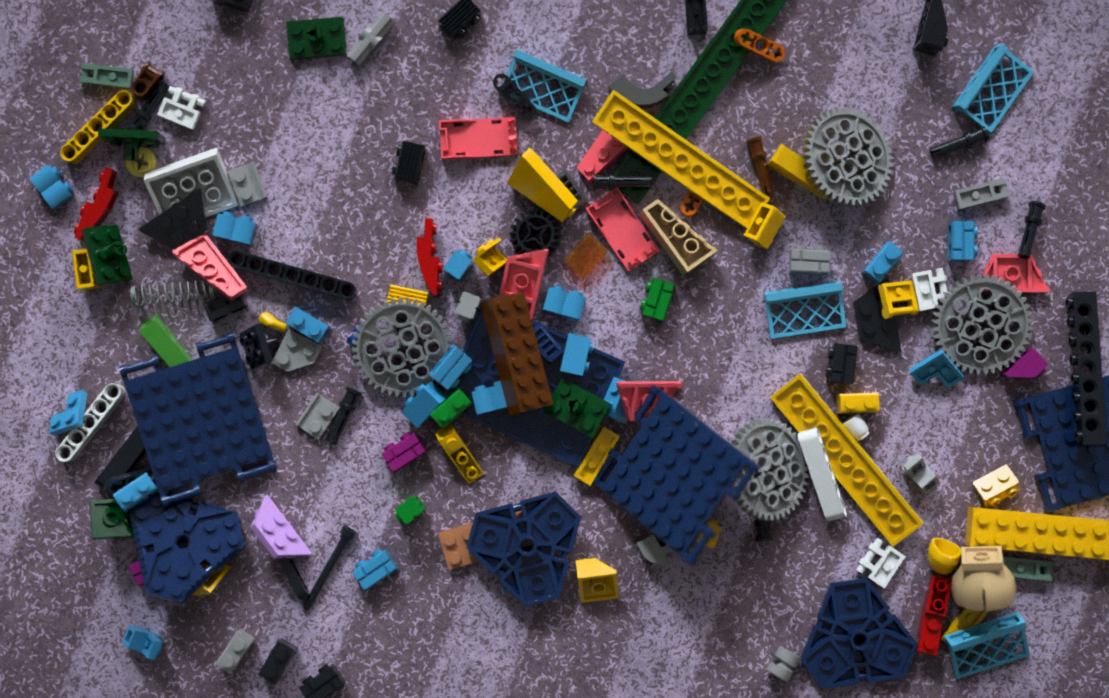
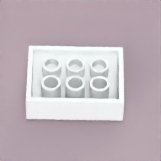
M217 148L145 173V185L159 214L198 188L202 190L201 195L205 208V217L239 206Z

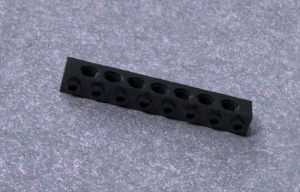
M1096 291L1072 292L1066 298V308L1069 309V316L1067 317V327L1070 328L1068 344L1072 350L1069 358L1070 365L1073 366V373L1071 374V384L1074 385L1072 402L1076 408L1073 414L1074 423H1077L1075 441L1078 442V447H1103L1107 445L1097 294ZM1078 308L1084 310L1085 317L1078 314ZM1079 327L1086 330V336L1079 332ZM1081 346L1087 348V355L1081 352ZM1082 365L1088 367V374L1082 371ZM1083 384H1087L1090 387V393L1084 391ZM1085 403L1091 405V412L1085 410ZM1086 422L1092 424V431L1087 430Z

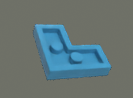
M942 349L909 369L910 374L920 386L936 376L947 388L964 379L963 374Z
M79 390L68 394L66 411L51 417L49 428L51 435L56 436L82 427L88 392Z

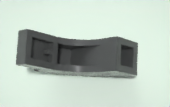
M671 71L654 87L643 89L634 86L622 74L609 86L608 91L611 93L612 90H615L639 108H649L667 99L668 95L665 90L668 92L676 85L677 76Z

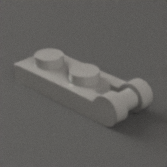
M1002 178L953 191L958 210L1010 197L1009 191L1005 187V184H1007L1006 179ZM994 187H998L999 193L995 194Z

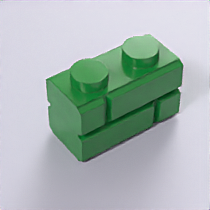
M653 278L652 282L648 281L645 289L648 295L646 300L642 299L639 308L642 311L641 316L664 322L675 284Z
M458 389L430 415L442 429H445L465 409L469 408L472 402Z
M412 495L395 508L396 514L394 516L401 524H408L424 512L426 506L417 495Z

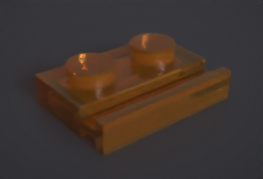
M588 232L563 262L584 280L609 250Z

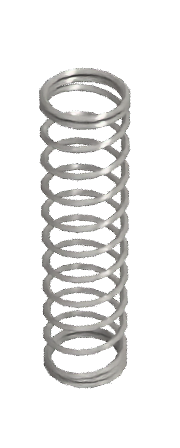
M203 279L202 298H200L198 294V286L196 280L194 281L196 290L194 299L192 298L190 293L189 281H187V300H185L182 293V282H179V301L175 296V286L173 282L171 284L173 292L172 301H170L167 296L166 283H164V302H162L160 298V289L158 284H156V290L158 295L156 303L152 298V287L150 284L148 286L150 295L149 303H146L143 285H141V304H139V293L136 286L131 287L130 297L132 305L135 307L138 305L141 306L143 302L146 305H149L151 303V300L155 305L158 303L159 300L162 304H164L166 300H168L169 303H172L174 301V298L177 302H180L182 298L185 302H187L189 300V296L193 301L196 300L197 296L200 300H203L204 296H206V298L209 300L210 298L216 299L217 289L214 288L211 284H209L210 297L208 298L205 291V281Z

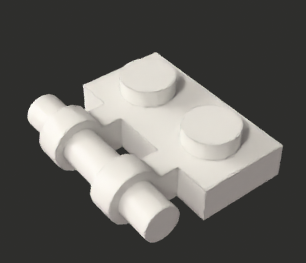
M170 86L168 93L173 95V98L170 100L164 97L157 115L194 130L201 114L194 109L197 105L204 107L206 100L201 99L199 95L186 93L184 89L179 87L176 89ZM181 99L188 101V106L180 104L179 101Z
M943 268L935 269L937 277H932L931 270L911 274L919 311L936 308L935 305H938V298L945 299L943 292L950 293L947 290V275H944ZM934 283L939 285V294H936Z
M876 538L875 542L871 543L868 547L869 551L865 557L860 559V564L856 570L863 574L865 569L868 568L871 572L867 578L885 589L906 556L890 545L883 551L880 549L883 541ZM875 554H878L880 558L874 566L870 562Z

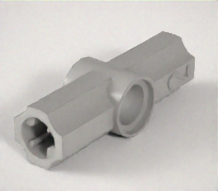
M382 12L370 27L368 26L359 36V41L350 50L347 57L360 67L372 51L375 52L381 46L384 37L396 22L389 15Z

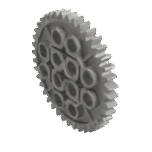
M838 107L835 110L833 108L822 113L811 122L812 125L807 128L809 131L804 133L807 138L802 140L806 144L801 147L806 152L801 155V157L806 158L802 165L808 166L804 171L810 172L808 179L814 180L811 185H818L816 191L822 190V197L828 195V201L834 200L835 204L841 202V206L848 205V207L855 205L857 207L873 201L879 197L880 193L884 192L883 188L888 186L886 182L891 180L888 175L893 173L889 169L894 166L889 162L894 158L889 155L892 149L887 148L890 142H885L887 135H881L883 128L878 130L879 123L872 124L873 118L867 119V113L861 115V110L855 112L854 108L848 110L847 107L843 109ZM847 135V137L841 139L840 142L838 141V142H836V143L830 145V143H832V142L838 140L839 138H841V137ZM852 154V156H850V157H848L847 159L843 160V158H845V157H847L848 155ZM865 169L864 171H862L861 173L857 174L856 176H854V177L848 179L850 176H852V175L856 174L857 172H859V171Z
M977 274L975 280L970 275L969 281L966 278H962V284L956 281V288L949 286L950 293L943 292L945 299L938 298L941 305H935L938 312H932L937 318L931 320V322L936 324V326L931 327V330L936 331L932 337L938 339L934 344L941 345L937 350L942 349L945 351L944 353L954 362L957 368L960 366L961 371L964 372L967 369L968 373L972 374L974 371L977 375L982 371L984 375H987L989 369L994 374L995 368L999 371H1002V365L1008 368V361L1015 363L1014 356L1021 357L1019 350L1026 351L1022 345L1029 344L1025 340L1026 337H1032L1031 334L1027 333L1028 330L1033 329V327L1028 326V323L1033 322V319L1028 318L1032 312L1026 311L1030 307V304H1023L1027 298L1020 297L1023 292L1016 291L1017 286L1015 285L1010 287V281L1004 283V278L1000 277L997 280V276L992 275L990 278L988 274H985L983 278L980 274ZM987 289L988 296L987 298L982 299L981 293L983 290ZM1001 297H1005L1006 302L1003 306L999 305V299ZM962 300L963 307L957 310L956 303ZM977 301H979V302H981V303H984V304H991V305L993 306V308H996V309H998V310H1001L1002 313L999 312V311H996V310H994V309H992V310L989 309V310H988V308H987L986 306L977 303ZM979 307L981 310L980 315L974 317L973 311ZM965 314H966V316L968 317V319H967V320H963V319L961 318V315H965ZM997 314L998 321L995 324H992L991 318L993 315ZM954 318L956 321L955 325L949 328L948 321ZM974 321L983 322L990 328L981 327L979 324L974 323ZM1011 322H1015L1016 325L1013 331H1010L1008 328ZM972 325L973 331L971 334L967 335L966 328L967 326ZM1001 329L1003 331L1002 335L996 333V330ZM989 332L990 339L984 342L983 336ZM961 337H965L970 340H976L978 343L987 346V348L982 347L980 345H973L970 341L962 339ZM1007 339L1008 345L1002 349L1001 342ZM961 343L965 344L963 352L958 351V346ZM982 350L983 356L980 359H976L977 351Z
M392 297L390 304L384 300V306L377 303V310L373 307L370 308L372 314L365 312L366 320L360 318L362 326L356 325V329L360 332L353 333V336L358 338L352 340V344L357 345L352 347V351L357 352L353 355V359H358L355 362V366H361L358 369V373L365 372L362 379L369 378L368 385L374 382L375 390L380 386L381 393L387 389L389 396L394 391L396 397L399 396L400 392L406 397L407 392L414 396V391L422 384L425 386L430 382L434 384L433 380L435 379L429 373L453 343L447 342L452 339V335H446L450 332V328H444L447 322H440L443 316L439 315L436 317L437 310L435 309L431 312L430 304L425 308L424 301L418 305L416 298L411 303L409 297L406 298L405 302H403L401 297H399L398 302H395V299ZM397 314H406V320L398 321L396 319ZM384 319L389 324L386 328H381L378 326V322ZM429 324L432 328L429 332H423L421 330L422 325ZM393 325H396L397 328L401 327L399 333L391 332ZM415 327L418 330L419 336H421L422 339L425 338V340H423V346L426 351V354L424 353L422 345H420L419 342H416L418 341V334L416 332ZM411 331L414 335L411 339H405L403 333ZM389 337L395 339V343L392 346L385 344V340ZM400 341L401 343H403L404 346H406L405 354L404 351H402V349L399 347ZM436 342L438 347L435 350H430L428 344ZM369 344H374L377 346V350L369 352L366 347ZM381 345H382L383 350H385V352H389V353L387 354V361H386V358H384L383 355L380 356V354H381ZM414 348L420 350V354L416 357L410 355V351ZM399 355L402 357V361L394 363L391 360L392 357ZM406 361L414 363L412 364L411 369H409L408 366L404 367L406 365ZM376 362H381L384 364V367L381 370H376L373 365ZM424 366L427 371L424 374H419L416 372L417 368ZM401 373H406L409 375V378L406 381H401L398 376Z
M762 418L749 421V423L744 424V427L739 428L738 433L734 434L736 438L731 439L732 444L761 466L760 470L755 472L742 491V496L737 504V507H742V512H747V515L753 516L754 519L773 521L789 515L790 511L795 510L794 505H799L797 499H803L800 494L806 492L803 485H808L804 478L809 477L805 474V471L809 469L805 466L806 460L803 458L804 454L801 451V446L798 445L799 439H795L796 432L791 433L792 428H786L787 424H781L780 420L775 421V419ZM748 465L734 484V489L749 468Z

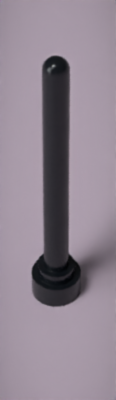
M343 525L340 531V540L311 590L310 596L306 599L303 605L304 610L311 608L345 545L351 539L353 540L357 534L355 530Z

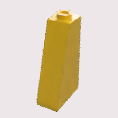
M780 144L767 167L826 201L828 195L822 197L823 191L817 192L818 185L812 186L811 184L814 180L808 179L810 172L804 171L808 168L807 165H802L806 160L783 144Z
M531 148L521 155L507 184L562 223L567 217L571 218L577 210L574 207L578 200Z

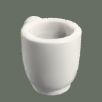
M859 413L852 415L842 423L857 442L869 434L868 426Z

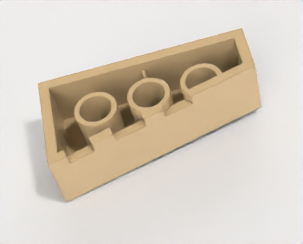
M658 199L639 213V216L683 276L718 251L715 247L709 245L701 235L695 233L687 223L681 221L674 212Z

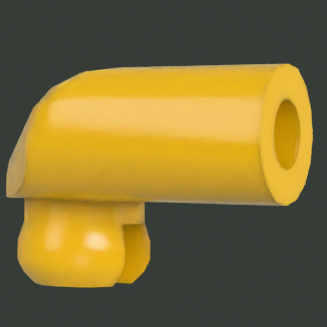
M268 312L262 313L259 317V322L262 325L282 333L287 327V324L278 321Z

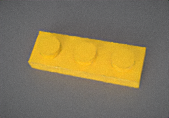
M602 426L573 476L591 486L609 456L608 452L611 448L613 449L620 436Z

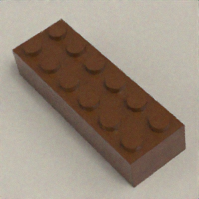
M524 292L491 298L480 303L509 416L553 405Z

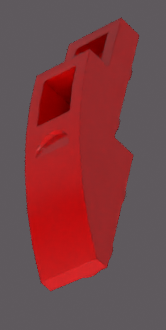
M105 167V170L101 172L99 188L95 190L93 200L95 201L94 203L86 201L85 205L82 206L80 210L81 219L75 226L74 238L84 241L82 229L100 226L107 218L119 192L112 189L117 175L115 170Z
M425 218L424 237H416L417 256L428 288L434 297H438V292H442V281H439V273H443V262H440L439 257H432L433 254H436V243L433 242V235H437V224L434 223L433 218Z
M937 575L931 576L918 627L917 653L934 657L938 654L943 618L946 617L952 580L950 578Z

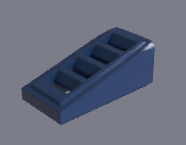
M539 322L533 329L535 333L539 329L543 331L536 337L537 341L544 335L547 336L542 343L538 344V348L542 356L550 364L564 350ZM551 341L552 344L543 350L542 347ZM556 347L557 350L553 352L550 356L546 354L552 348Z

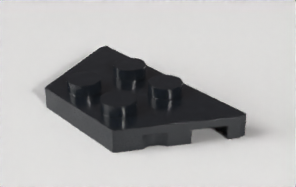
M198 188L141 226L138 230L173 250L196 238L208 229L201 195L202 190Z
M887 278L853 302L858 336L861 341L894 351H901L895 316L888 319L882 316L883 306L878 285L889 283V278Z

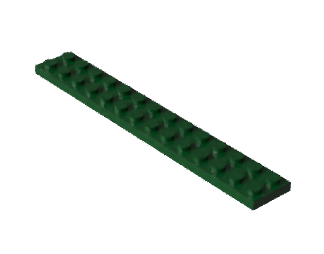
M740 0L657 113L655 119L684 139H687L750 53L749 50L735 43L734 35L739 29H749L762 36L787 0ZM745 34L741 35L743 41L751 42L752 39L746 38ZM630 150L614 172V175L651 176L652 187L662 171ZM618 188L638 204L650 190V188Z

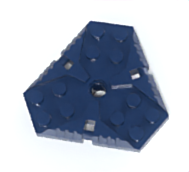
M157 492L152 496L149 495L148 499L129 512L136 549L140 552L138 558L145 592L147 595L182 604L210 579V575L214 571L217 573L245 548L237 512L203 502L198 504L193 502V499L188 498L169 504L170 506L164 508L160 494ZM166 492L167 496L174 495L172 493ZM190 510L197 511L196 516L189 514ZM184 541L188 543V547L181 549L177 544ZM154 547V551L148 553L147 548ZM204 562L209 565L206 569L201 566Z
M556 491L521 500L520 503L514 505L510 503L476 512L466 548L492 574L495 573L499 577V581L525 607L560 598L569 565L568 556L573 550L581 516ZM522 510L524 517L516 519L515 512ZM526 540L531 541L533 544V548L530 551L522 549V543ZM555 549L562 551L560 557L554 556ZM504 563L509 567L506 572L500 568Z
M867 578L830 582L817 614L816 625L813 624L800 656L802 658L801 662L822 689L860 684V681L863 680L870 683L900 679L906 676L917 648V642L896 615L889 612V606ZM883 615L885 620L880 623L877 618ZM825 621L831 623L828 630L823 628ZM857 634H861L863 637L860 644L854 643V637ZM858 667H864V673H858Z

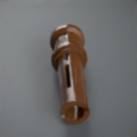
M759 136L745 142L749 145L750 159L755 163L762 191L767 195L774 193L775 190L765 159L767 152L764 151L761 142L763 138Z

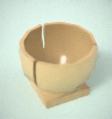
M961 547L962 564L953 575L951 585L952 596L956 604L968 610L984 611V588L986 611L999 610L1011 605L1016 597L1017 587L1013 574L1003 563L1002 547Z

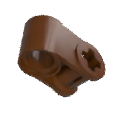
M146 62L132 83L133 93L139 99L147 100L159 84V81L164 79L165 71H160L153 67L152 63ZM146 86L145 92L138 93L140 87Z

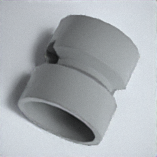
M779 645L774 654L776 658L771 659L766 669L788 682L793 674L792 668H796L802 658Z

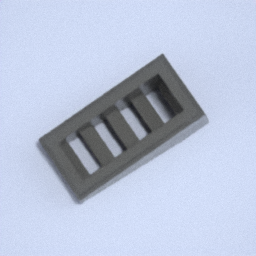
M567 170L557 175L560 181L564 178L567 179L563 183L565 187L571 184L572 187L568 190L571 193L574 190L576 191L575 198H581L574 208L578 210L588 203Z

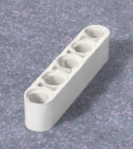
M111 383L102 390L84 413L82 427L71 430L56 449L55 455L59 461L71 462L79 456L125 397L126 391L122 385ZM114 387L118 389L116 397H113L111 394ZM104 402L106 404V410L102 413L99 409V406L101 403ZM89 418L94 419V426L92 428L87 424ZM78 433L82 435V441L80 443H78L75 439ZM66 448L70 450V456L68 458H65L64 456V450Z
M818 428L798 433L799 443L827 522L847 517L846 508Z

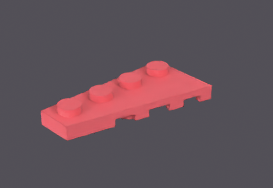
M205 232L172 251L174 257L231 301L248 291L247 286Z

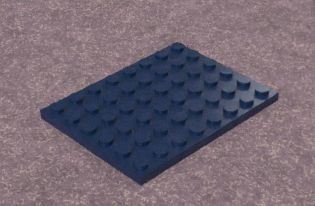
M481 309L462 351L473 360L471 362L472 367L466 374L462 373L458 378L460 382L454 389H445L443 394L449 398L460 389L472 402V405L461 414L462 416L579 467L592 438L543 412L546 407L509 416L508 408L477 415L471 392L475 391V387L486 385V388L494 386V382L500 381ZM532 321L533 327L538 324L537 322ZM544 326L565 351L568 336ZM539 329V330L535 333V336L537 337V336H538L539 334H541L543 331H542L541 329ZM544 335L541 339L537 341V343H542L547 338V336ZM549 341L548 343H546L542 347V349L545 350L552 344V342ZM556 347L552 348L546 354L550 356L553 352L557 350ZM593 348L592 354H588L586 359L587 362H590L588 372L583 373V376L560 372L564 352L550 364L540 353L551 397L561 378L604 400L613 377L619 378L625 361Z

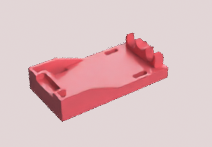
M515 117L439 121L442 161L518 156ZM493 121H501L499 124H492ZM454 124H463V126L454 127ZM503 150V154H494V151Z
M618 188L610 191L585 209L628 273L660 251ZM622 202H624V204L628 208L627 210H625L621 205ZM597 219L600 220V222L602 223L603 227H600V225H599L598 222L596 221ZM645 233L647 235V237L649 238L648 242L642 234ZM620 250L625 258L622 259L617 251Z

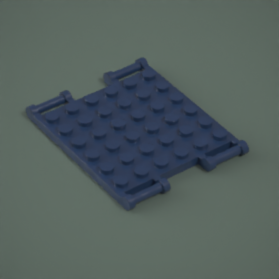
M233 332L211 341L195 343L199 355L198 359L166 369H161L157 355L151 356L152 359L129 366H119L164 508L170 506L169 504L186 498L202 496L198 480L235 469L239 483L245 482V479L270 471L271 473L277 471ZM227 343L231 345V349L205 356L204 350ZM152 366L155 367L156 372L129 380V373ZM263 459L268 461L266 465L242 472V466ZM189 483L193 485L192 489L171 496H167L165 492Z
M1109 375L1103 376L1107 445L1103 447H1078V442L1075 441L1077 423H1074L1073 414L1076 411L1075 404L1072 402L1074 385L1013 401L1014 407H1017L1023 428V438L1037 435L1047 471L1035 474L1034 477L1035 481H1038L1045 505L1043 506L1045 513L1109 495ZM1083 384L1084 391L1090 393V387L1087 384ZM1027 403L1029 405V409L1035 426V429L1032 430L1030 428V424L1024 404ZM1088 403L1084 404L1085 410L1091 412V405ZM1086 422L1087 430L1092 431V424ZM1046 478H1049L1056 500L1054 504H1052Z
M653 384L650 388L651 392L638 412H635L634 419L642 424L641 428L623 455L615 449H610L608 452L609 456L593 483L678 553L688 564L695 566L697 563L696 559L708 541L716 535V532L707 524L727 494L739 501L742 491L755 472L760 470L761 466ZM658 395L660 399L646 419L644 415ZM616 459L618 461L604 482L602 478ZM748 465L749 468L734 489V484ZM703 531V536L701 537V539L699 540L691 554H689L688 552L690 551V549L692 548V546L694 545V543Z

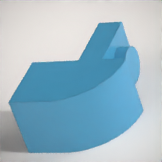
M129 624L122 643L128 649L142 652L148 659L155 660L156 656L161 652L163 637L144 628Z

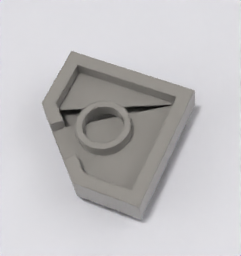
M288 329L271 363L288 372L315 364L323 346Z

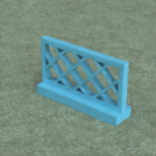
M1004 44L994 46L952 106V108L956 111H961L980 127L984 126L988 133L993 132L1034 73L1032 69L1007 51L1008 47ZM1005 56L1010 59L1011 68L1003 69L1002 59ZM1021 68L1027 74L1022 80H1017L1016 69ZM1011 70L1013 81L1005 82L1003 71ZM994 72H999L1000 83L992 84L991 75ZM1013 83V94L1006 96L1005 84ZM1001 85L1002 96L994 97L992 86ZM988 87L990 98L981 99V89ZM1003 98L1004 107L1002 110L996 111L994 100ZM990 100L991 112L983 113L982 102ZM972 103L978 104L979 114H972L967 110ZM992 114L993 122L990 127L984 123L983 115Z
M517 49L507 72L509 78L513 74L514 78L511 80L516 81L517 87L522 92L533 88L536 98L530 101L537 109L566 122L570 121L587 83V80ZM516 63L524 65L526 73L516 77L514 72ZM538 71L542 74L544 80L533 84L530 74ZM528 75L531 86L521 89L517 79ZM505 78V80H504L502 86L506 89V86H507V85L505 84V81H506V78ZM556 79L559 81L561 88L551 92L547 81ZM545 83L549 93L538 97L535 86ZM571 86L579 89L576 97L568 100L564 89ZM562 90L566 101L555 104L552 94ZM516 91L510 93L509 97H512L518 101L520 99L519 96L515 95L519 92ZM550 95L554 106L549 108L542 107L539 99ZM565 103L568 104L570 111L567 117L559 114L558 106Z
M836 281L764 292L763 297L766 305L770 339L845 328L846 320L842 297V282ZM837 294L838 302L833 308L825 301L830 295ZM816 297L821 303L814 311L806 304L811 298ZM797 300L802 306L795 314L788 306L792 301ZM778 303L784 308L778 316H775L771 313L770 304ZM823 304L832 309L826 318L817 313ZM804 307L813 312L807 321L798 316ZM785 310L794 315L788 325L779 319ZM834 312L840 315L841 324L833 325L828 321ZM817 315L824 321L819 327L814 328L809 323ZM796 318L805 323L800 330H794L790 327ZM777 321L786 326L782 333L774 334L773 326Z
M1015 612L944 635L945 642L949 648L955 678L960 679L1030 656L1025 633L1027 628L1026 622L1021 615ZM1020 631L1016 638L1010 637L1012 633ZM1002 637L997 645L992 643L993 639ZM1007 640L1012 641L1013 643L1008 649L1002 647ZM984 643L979 651L973 649L975 645ZM1017 645L1023 646V651L1013 652ZM988 646L994 648L990 655L984 653ZM965 649L961 656L955 655L956 651ZM999 650L1005 652L1002 658H995ZM970 652L976 654L972 661L966 659ZM981 656L986 658L983 664H976ZM962 663L968 664L965 670H958Z

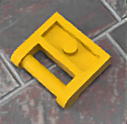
M912 280L878 285L883 306L882 316L885 319L896 315L909 314L911 316L919 313ZM908 302L907 307L893 308L892 303Z

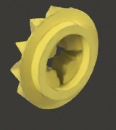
M139 147V160L144 157V161L148 165H142L139 168V164L136 161L126 160L127 170L132 175L144 177L145 173L156 168L157 159L148 148Z

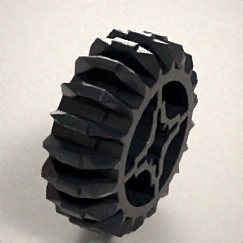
M534 209V215H531V211L527 210V217L520 213L522 220L514 219L518 225H511V228L516 231L509 232V235L515 236V238L510 240L511 243H517L513 249H521L518 255L524 252L529 253L544 249L556 251V248L552 245L560 244L558 240H555V238L561 237V234L555 233L560 230V226L553 227L557 220L554 219L550 222L551 214L544 217V210H542L541 215H538V209ZM540 220L546 224L544 226L542 225L540 227H535L532 225V223H530V221ZM525 224L529 232L528 235L520 241L519 232L522 226ZM531 229L535 232H540L538 234L539 240L535 237L530 238V235H532ZM550 229L551 239L545 245L542 235ZM534 242L541 249L532 250L524 245Z

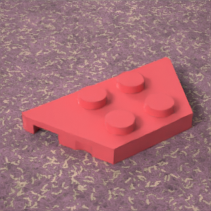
M549 249L509 256L506 261L499 294L506 296L524 292L531 320L535 316Z
M992 254L981 275L982 278L985 274H988L990 278L994 275L997 276V280L1000 277L1004 278V283L1010 281V287L1015 285L1017 286L1016 291H1022L1023 293L1050 292L1049 287L1046 286L1041 277L1043 275L1040 269L1036 267L1032 254H1030V259H1022L1018 257V254ZM987 289L983 290L982 293H988Z
M679 381L616 382L626 419L636 421L634 419L635 412H638L651 392L650 388L653 384L673 397L677 388L681 389L683 383ZM658 395L645 413L644 417L646 419L660 399Z

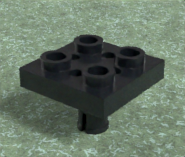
M262 324L253 325L240 333V343L244 347L245 359L251 370L272 361L269 349L279 347V342H275L278 340L277 336L265 337Z

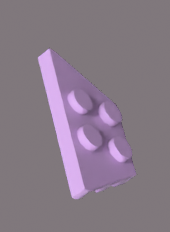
M265 495L260 501L262 502L261 506L256 511L255 519L250 528L274 559L282 557L294 558L296 556L307 558L312 554L270 497Z

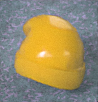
M933 538L928 547L927 560L929 566L936 573L950 574L958 566L962 556L961 548L951 541Z

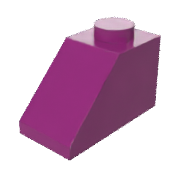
M1027 348L1021 354V357H1018L1015 363H1012L1000 375L1003 378H1039L1046 372L1045 367L1049 364L1034 348Z

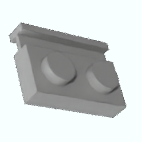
M254 161L228 171L241 207L268 198Z
M316 393L295 425L320 440L340 407L319 393Z

